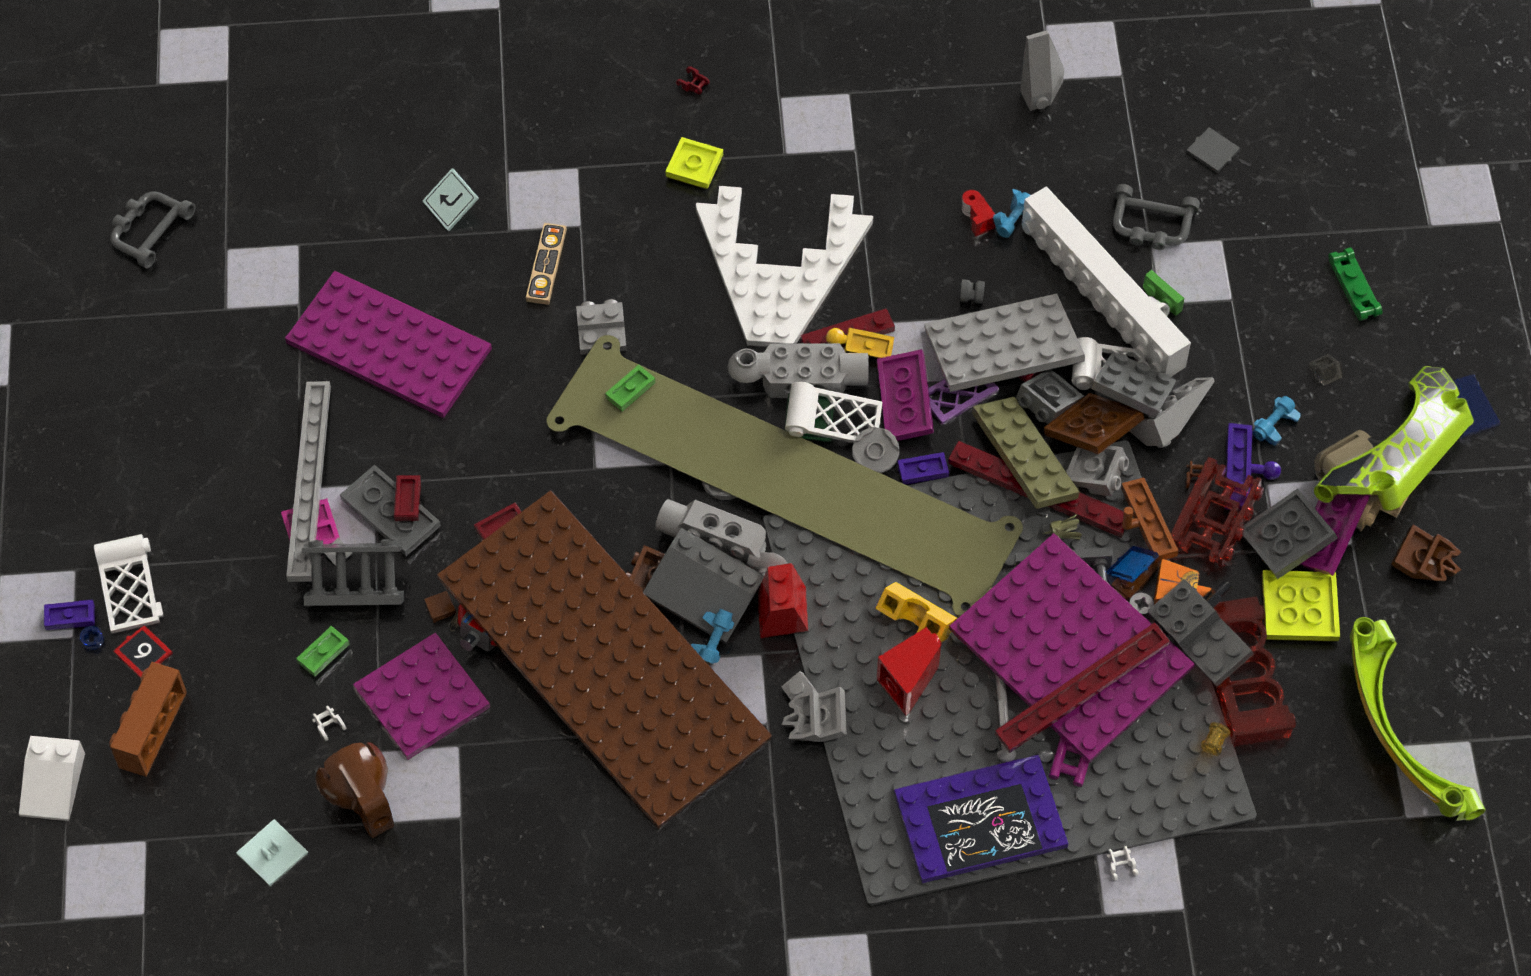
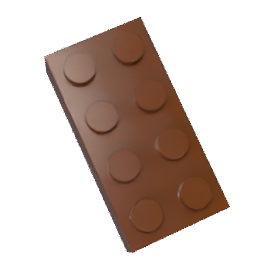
M151 662L149 668L145 669L142 673L141 684L138 690H135L131 696V705L128 711L122 714L120 727L117 733H114L110 739V748L120 769L147 777L187 693L179 670Z

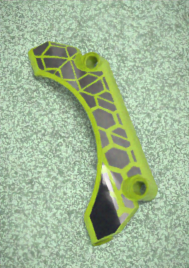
M1424 366L1409 382V388L1416 394V400L1413 410L1406 421L1379 445L1354 459L1332 468L1314 487V494L1320 501L1329 503L1337 494H1372L1378 496L1382 509L1386 511L1397 509L1403 504L1404 500L1474 422L1466 399L1457 398L1460 394L1458 388L1444 368Z

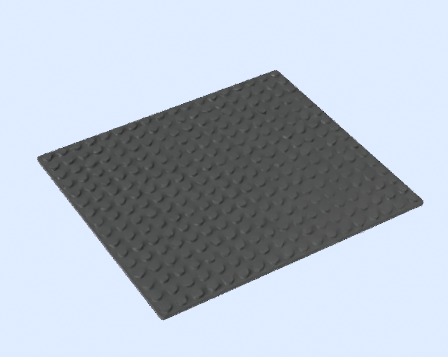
M1120 441L1111 444L1110 446L1122 447L1129 459L1127 471H1122L1120 475L1121 484L1142 478L1130 443L1128 441ZM1075 451L1055 455L1066 472ZM971 473L908 485L988 522L998 521L1004 516H1015L1022 522V533L992 587L1014 569L1015 553L1033 552L1051 536V533L1045 534V532L1050 531V523L1059 520L1063 521L1071 517L1048 506L1036 509L1029 498ZM1121 486L1119 490H1114L1112 496L1090 494L1088 488L1077 487L1080 493L1124 511L1125 507H1129ZM775 514L764 516L763 522L771 552L782 556L788 564L792 563L806 586L808 631L794 633L805 676L818 693L837 687L845 690L847 735L824 741L823 743L867 904L877 905L1108 853L1109 849L1112 852L1123 850L1124 846H1127V848L1137 847L1256 819L1257 813L1212 682L1194 665L1190 672L1089 764L1082 787L1075 786L1073 784L1075 777L1060 773L1057 780L1049 777L1060 740V735L1050 726L1014 750L1016 751L1014 760L1039 755L1069 843L1068 848L921 883L894 795V789L1003 763L997 757V752L1002 750V745L995 735V730L1000 728L995 673L951 632L948 639L942 642L938 670L911 712L905 716L877 680L878 657L916 634L919 627L906 619L895 621L875 608L884 589L897 582L958 619L959 616L953 611V601L950 595ZM1079 520L1077 529L1069 532L1081 533V539H1061L1072 550L1112 547L1111 567L1106 568L1107 583L1110 586L1119 576V574L1114 572L1133 553L1150 552L1139 527L1126 530L1123 537L1120 538ZM1007 523L1005 525V529L1007 531H1013L1014 525L1012 523ZM1158 572L1139 592L1148 594L1153 601ZM967 602L961 604V608L964 611L971 607ZM1152 617L1148 620L1151 624L1155 622ZM1006 685L1010 721L1028 709L1029 706ZM1066 751L1063 763L1078 767L1081 755Z

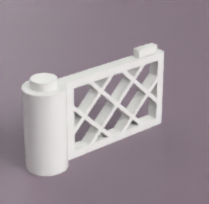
M1082 337L1078 338V341L1085 354V361L1073 364L1072 384L1080 390H1087L1092 387L1094 380L1103 368L1101 364L1104 366L1106 360L1102 357V352L1112 353L1114 351L1122 353L1126 356H1133L1138 363H1144L1149 367L1150 365L1146 362L1147 357L1142 359L1135 349L1098 344L1092 338Z
M794 382L791 384L785 429L791 436L801 437L803 434L808 433L854 443L856 437L860 434L858 430L864 426L879 428L882 402L815 388L806 382ZM818 395L827 397L832 405L823 410L818 403ZM842 401L850 402L854 410L845 414L838 404ZM865 406L875 407V416L868 419L861 409ZM833 407L842 417L834 423L826 414ZM856 412L864 421L857 428L848 418ZM820 416L829 425L824 430L814 428L815 419ZM845 421L851 432L842 434L836 425Z
M139 534L95 544L94 550L111 633L160 623L159 618L164 616L161 602L156 603L147 559V552H151L148 538H143V535ZM143 563L144 570L139 577L129 573L133 565ZM117 570L121 574L113 583L106 579V571ZM125 576L135 581L128 591L119 586ZM139 584L148 588V592L143 599L133 594ZM115 589L125 594L119 604L110 600V596ZM130 597L139 602L133 613L123 608ZM145 605L152 610L153 617L142 619L137 614ZM119 611L130 616L125 623L115 625L114 618Z

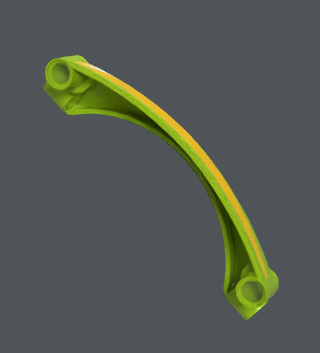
M1367 617L1358 618L1354 622L1350 634L1354 673L1364 709L1380 742L1408 779L1438 806L1441 814L1447 817L1458 815L1457 820H1472L1481 816L1485 812V808L1474 788L1453 783L1431 772L1416 761L1399 742L1387 719L1382 696L1384 670L1397 643L1385 620L1373 622V620Z

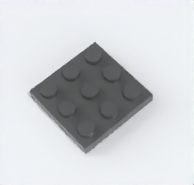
M1113 351L1094 380L1091 389L1156 418L1171 393L1176 380L1166 373H1160L1151 369L1144 363H1138L1129 359L1125 354Z
M1296 489L1238 529L1277 579L1338 539L1336 533L1299 489Z

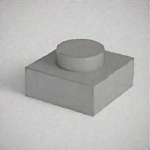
M801 671L781 686L791 700L797 694L810 690L816 691Z

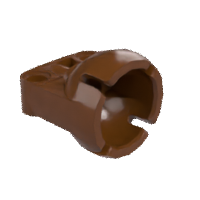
M360 742L340 749L325 760V768L317 770L315 781L319 792L327 801L334 806L350 809L358 813L372 839L394 827L391 809L383 792L388 774L387 762L377 746L371 742H367L365 745Z

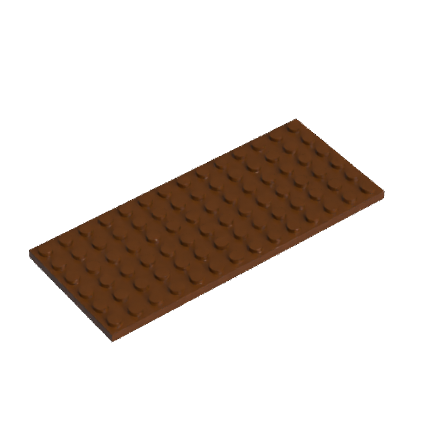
M551 490L437 574L439 581L658 829L772 739L770 732Z

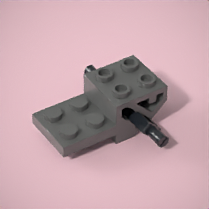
M1184 578L1153 605L1148 612L1161 627L1166 637L1172 643H1175L1218 686L1253 656L1254 653L1219 617L1213 608L1222 600L1221 597L1232 589V586L1225 580L1215 590L1211 589L1202 597Z

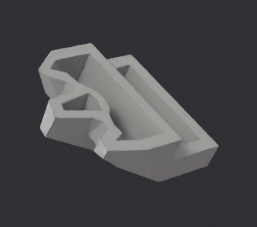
M841 687L821 693L815 690L800 693L788 703L789 707L794 709V713L785 716L782 725L795 727L790 732L789 739L824 742L847 735L845 690Z

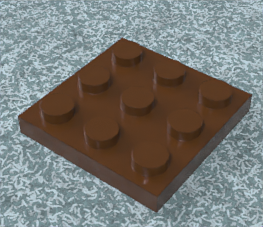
M1089 393L1046 425L1044 432L1048 437L1099 455L1143 421L1144 413L1127 405Z

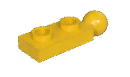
M838 328L830 329L826 335V340L829 344H845V352L868 353V357L873 358L891 356L895 338L853 328L848 329L847 335Z

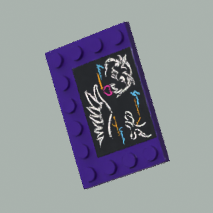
M1039 755L894 789V795L921 883L1068 848L1069 843Z

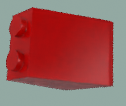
M792 563L770 566L766 570L758 590L761 638L808 631L806 586Z
M927 627L878 657L877 680L905 716L911 712L939 668L942 643L935 633H931Z

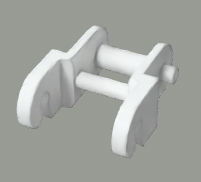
M326 706V711L319 715L312 714L314 717L312 721L317 722L318 731L325 741L328 740V737L324 732V727L328 724L335 722L342 726L343 731L347 729L338 714L334 715V709H330L329 706ZM330 715L331 719L322 724L320 720Z
M1124 846L1121 851L1112 852L1111 849L1108 850L1107 858H1110L1111 861L1109 869L1114 881L1118 880V876L1115 874L1116 866L1123 864L1131 866L1134 876H1138L1135 859H1131L1129 854L1131 850H1128L1127 846ZM1125 855L1126 860L1115 861V857Z

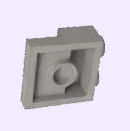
M609 299L604 304L595 305L593 302L586 301L581 306H576L581 355L588 354L597 339L604 335L616 337L620 342V351H627L622 302L618 303L616 300ZM606 342L603 344V348L609 350L612 348V344Z
M1109 446L1099 455L1077 447L1066 473L1076 487L1088 488L1090 494L1112 496L1114 490L1120 489V475L1122 471H1127L1129 459L1123 448L1118 446Z

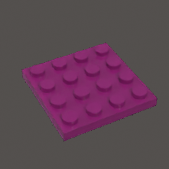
M436 633L353 684L356 692L407 760L490 708L488 700Z

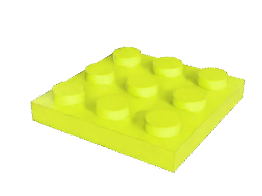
M1263 570L1265 639L1339 641L1340 627L1336 572L1331 576L1321 572L1289 571L1277 579L1271 571Z

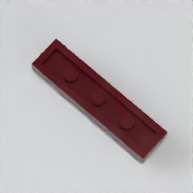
M886 308L801 335L802 344H829L826 340V335L833 328L842 330L845 335H847L849 328L885 335L894 332L895 325Z

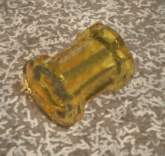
M1213 722L1210 723L1208 727L1209 733L1206 739L1202 740L1200 747L1205 752L1218 756L1221 754V746L1225 738L1230 736V730L1220 723Z

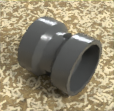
M962 279L960 302L974 301L976 304H983L985 281L973 283Z

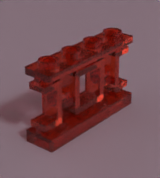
M1208 457L1171 532V536L1178 550L1180 547L1183 551L1187 552L1192 542L1211 549L1209 561L1213 563L1215 561L1218 563V566L1223 568L1226 561H1231L1235 551L1232 547L1235 541L1239 542L1244 533L1243 524L1245 520L1250 521L1254 512L1252 506L1255 500H1260L1264 488L1261 487V478L1258 477L1253 479V476L1248 475L1244 484L1225 478L1226 466L1223 464L1220 466L1217 464V460ZM1216 474L1215 484L1224 487L1221 495L1209 490L1204 499ZM1249 488H1251L1239 513L1240 502L1230 499L1234 491L1246 496ZM1211 502L1231 509L1224 525L1204 517ZM1197 514L1195 524L1205 528L1202 535L1189 531L1184 539ZM1230 528H1232L1219 553L1220 543L1211 540L1213 533L1216 532L1227 536Z

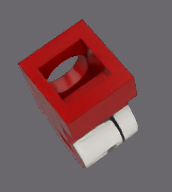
M976 190L964 192L962 195V212L971 218L972 232L975 236L996 228L993 219L995 213L984 197Z

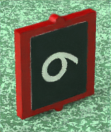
M145 625L133 635L127 636V640L114 650V653L140 678L144 670L149 668L151 662L161 664L173 654Z

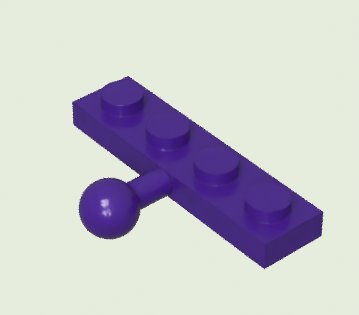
M1229 423L1227 427L1225 509L1249 511L1251 473L1263 474L1269 480L1277 479L1281 474V467L1277 462L1269 461L1264 465L1251 464L1252 425Z

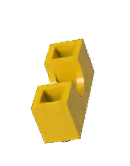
M897 582L884 589L875 608L895 621L906 619L915 623L919 627L917 632L927 627L931 633H935L939 637L941 643L948 639L951 633L949 626L957 620L955 616Z

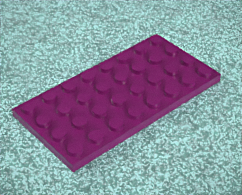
M336 271L333 272L285 338L287 344L442 418L446 416L492 349L490 343Z

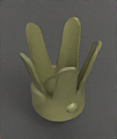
M1077 514L1063 521H1053L1050 523V531L1045 532V534L1051 533L1052 535L1054 533L1060 539H1081V533L1069 532L1077 529L1079 519L1071 520Z

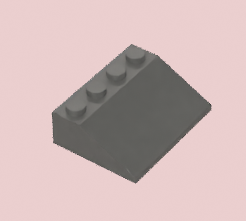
M681 528L643 593L652 602L711 636L714 627L703 619L706 612L716 614L719 609L732 613L731 619L734 622V626L728 632H723L720 641L726 644L759 589L764 575Z

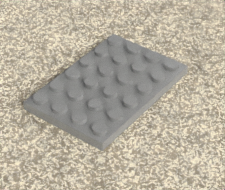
M1057 294L924 323L926 335L950 392L1085 361V354Z

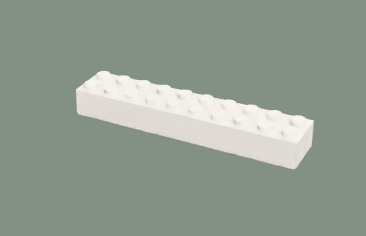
M1046 186L1026 198L1022 219V228L1025 233L1030 234L1036 240L1038 247L1046 251L1051 261L1064 271L1066 278L1073 281L1083 296H1087L1092 302L1093 307L1106 317L1109 325L1119 331L1122 339L1130 344L1142 359L1147 357L1146 362L1150 365L1151 369L1157 372L1166 373L1172 377L1186 368L1191 342Z

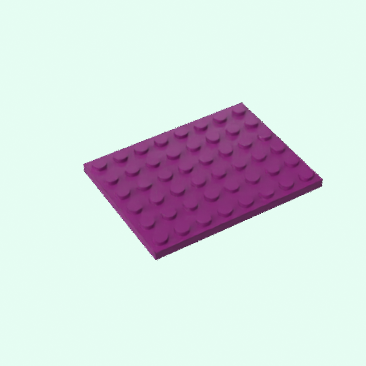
M1053 533L949 626V630L1031 707L1146 629L1151 623ZM1170 641L1167 647L1059 719L1050 727L1090 764L1190 672L1195 664Z

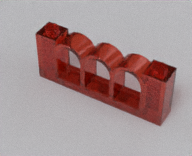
M1257 596L1219 602L1213 608L1234 633L1248 632L1255 636L1259 642L1249 647L1254 655L1246 662L1259 663L1267 672L1260 677L1230 681V677H1228L1220 685L1216 686L1233 746L1289 738L1293 728L1296 727L1294 714L1289 712L1288 705H1282L1284 691L1281 685L1272 679L1275 671V660L1272 654L1264 649L1267 631L1261 623L1262 619H1265L1263 605H1259ZM1264 692L1269 694L1276 703L1268 708L1239 712L1235 696Z

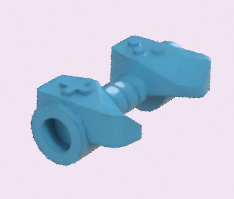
M1012 189L1011 214L1007 217L1004 213L999 212L993 217L996 231L999 235L1008 238L1015 229L1014 223L1020 215H1023L1024 202L1026 198L1031 196L1030 194Z
M1287 396L1277 397L1273 408L1274 412L1268 419L1261 418L1254 422L1253 436L1259 441L1265 439L1270 444L1277 445L1282 437L1274 427L1276 422L1280 418L1298 422L1300 418V413L1294 409L1295 403Z
M719 609L716 614L706 612L703 619L714 627L712 636L707 645L691 644L696 652L711 664L717 663L720 659L719 651L716 648L723 632H728L734 626V622L731 619L732 613L723 609Z

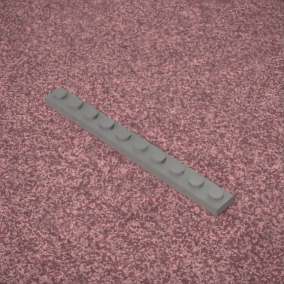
M330 381L306 382L286 576L288 582L312 581L311 553H302V548L305 544H309L308 541L316 540L331 391Z

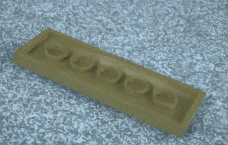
M1015 397L973 406V416L1036 509L1078 499L1079 490Z

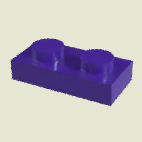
M944 452L897 461L903 484L949 477Z
M93 600L44 605V627L46 630L95 626V604Z

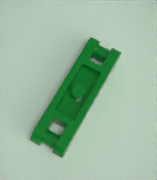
M1350 247L1344 249L1341 253H1329V262L1358 320H1365L1371 315L1374 317L1382 315V306L1377 302L1355 259L1353 249ZM1346 261L1347 265L1342 266L1341 262Z

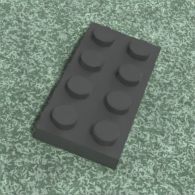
M374 465L340 494V498L383 537L395 539L396 543H402L401 552L407 556L441 526L440 521L421 504L419 507V521H395L396 483Z

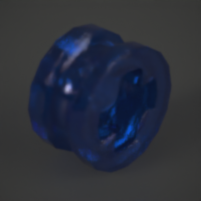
M95 626L84 628L80 634V640L86 649L96 650L104 642L100 629ZM91 634L95 635L93 642L88 640Z

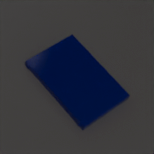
M1474 374L1453 380L1460 393L1457 398L1466 399L1474 420L1473 424L1461 435L1462 437L1500 425V420Z

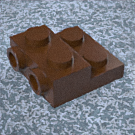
M645 545L641 553L636 551L630 564L635 566L633 572L627 571L626 573L642 592L665 555Z

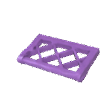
M945 379L928 388L929 396L936 391H941L939 401L930 398L931 412L940 424L943 425L997 393L999 388L992 382L984 384L988 389L981 393H976L977 386H975L974 392L964 390L950 392L945 387L947 384ZM943 392L957 394L956 402L941 401ZM959 395L973 397L963 404H958ZM940 406L954 409L946 414H943L940 410Z

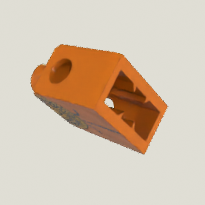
M1162 559L1157 574L1153 602L1155 605L1184 578L1202 597L1211 588L1198 585V571Z

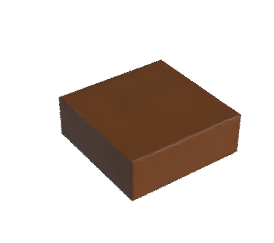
M447 591L424 599L433 623L453 616L456 613Z

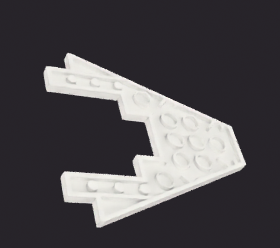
M719 186L717 204L696 203V212L747 345L768 347L769 344H796L873 224V216L852 214L854 196L831 194L826 250L803 248L801 267L756 264L758 245L736 243L742 188Z

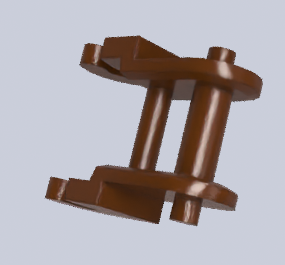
M1190 461L1189 465L1186 466V468H1189V472L1186 474V489H1189L1192 477H1203V480L1206 481V490H1209L1210 473H1207V469L1209 470L1207 462H1204V465L1192 464V461ZM1192 469L1203 470V474L1192 473Z

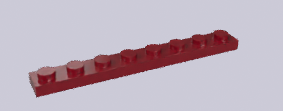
M958 441L948 459V464L1028 498L1003 459ZM1079 493L1078 499L1048 506L1071 517L1077 514L1076 519L1120 538L1123 537L1126 531L1122 527L1124 511L1082 493Z
M1154 622L995 730V735L1008 752L1011 753L1167 647L1170 640Z

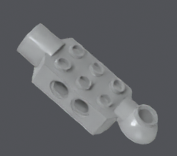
M840 343L769 344L764 353H758L746 348L734 353L729 359L727 366L731 377L738 382L750 383L763 377V386L770 398H788L791 384L794 382H806L815 388L843 393L847 386H868V353H846Z
M667 499L660 509L655 529L659 532L676 537L679 530L683 528L762 575H765L767 568L770 566L788 564L782 556L773 552H765L766 531L757 523L697 500L685 506Z

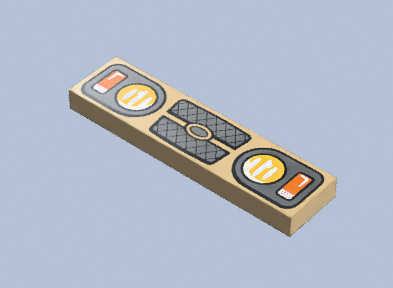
M544 223L526 295V302L549 305L567 231L565 225Z

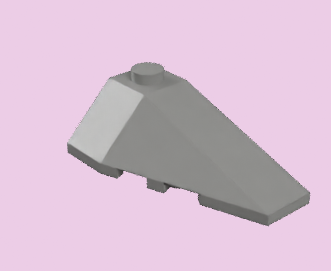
M1047 30L1026 36L1020 91L1030 111L1043 109L1051 105L1063 83L1065 69Z
M1195 378L1173 390L1174 395L1168 396L1156 418L1144 413V420L1129 432L1146 446H1157L1158 448L1168 446L1171 440L1179 435L1215 382L1214 378Z

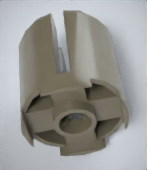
M1358 430L1319 452L1314 459V469L1319 482L1332 468L1374 448L1368 441V438L1371 436L1365 431Z

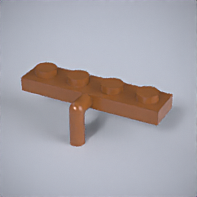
M1145 478L1122 483L1121 490L1129 507L1124 508L1123 529L1129 530L1139 527L1155 562L1177 557L1178 548Z

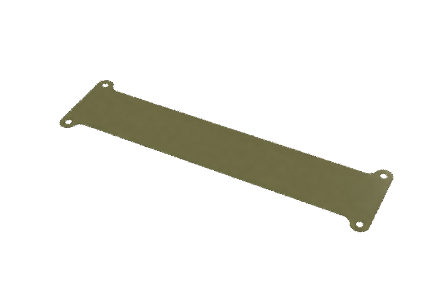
M604 335L597 339L547 417V425L554 431H565L574 425L583 426L950 595L953 601V611L959 617L966 612L961 608L962 603L967 602L970 606L974 605L992 587L1023 530L1022 522L1015 516H1004L995 522L980 519L801 437L791 436L789 432L645 367L643 368L655 377L656 383L622 412L606 399L605 393L639 364L621 355L620 342L611 335ZM610 342L612 348L606 350L603 348V344ZM556 417H563L564 422L557 424L555 422ZM1007 523H1012L1014 525V530L1007 531L1005 529V525Z

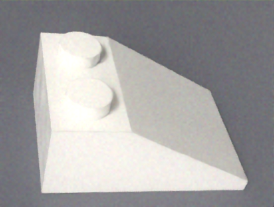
M30 736L24 762L19 816L69 821L85 756L79 740Z

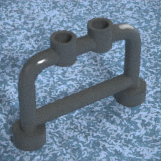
M1119 184L1115 187L1114 198L1117 199L1113 217V227L1120 235L1129 237V242L1132 245L1140 246L1143 244V240L1152 242L1154 249L1163 250L1166 245H1179L1186 241L1193 214L1198 213L1200 202L1198 199L1185 197L1182 199L1181 207L1132 198L1133 189L1126 184ZM1125 206L1182 216L1180 234L1172 237L1167 236L1162 231L1151 233L1146 232L1140 227H1133L1132 229L1124 227L1122 225V218Z
M156 191L145 193L138 201L130 199L125 207L128 213L124 217L116 215L112 221L114 229L110 235V241L116 249L136 258L138 265L148 269L153 265L156 258L155 252L151 251L150 248L177 216L189 220L194 215L196 206L190 201L184 200L179 202ZM156 200L172 208L138 249L119 239L123 232H127L130 229L134 218L142 215L145 205L149 201Z

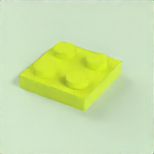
M681 137L665 171L666 177L708 189L722 159L723 149Z

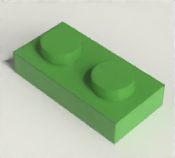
M1154 271L1148 272L1145 275L1143 284L1146 293L1159 302L1166 303L1170 307V312L1175 316L1178 315L1183 309L1185 298Z
M637 365L605 393L606 399L623 412L656 383L655 377L643 367Z
M330 626L296 658L297 662L316 677L350 645L349 640L334 627Z

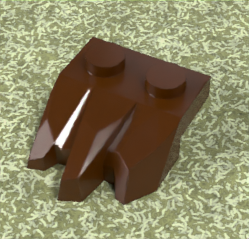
M1413 524L1409 527L1391 565L1414 579L1446 581V575L1453 576L1461 570L1452 561V558L1457 557L1461 551L1441 535L1437 534L1433 537Z

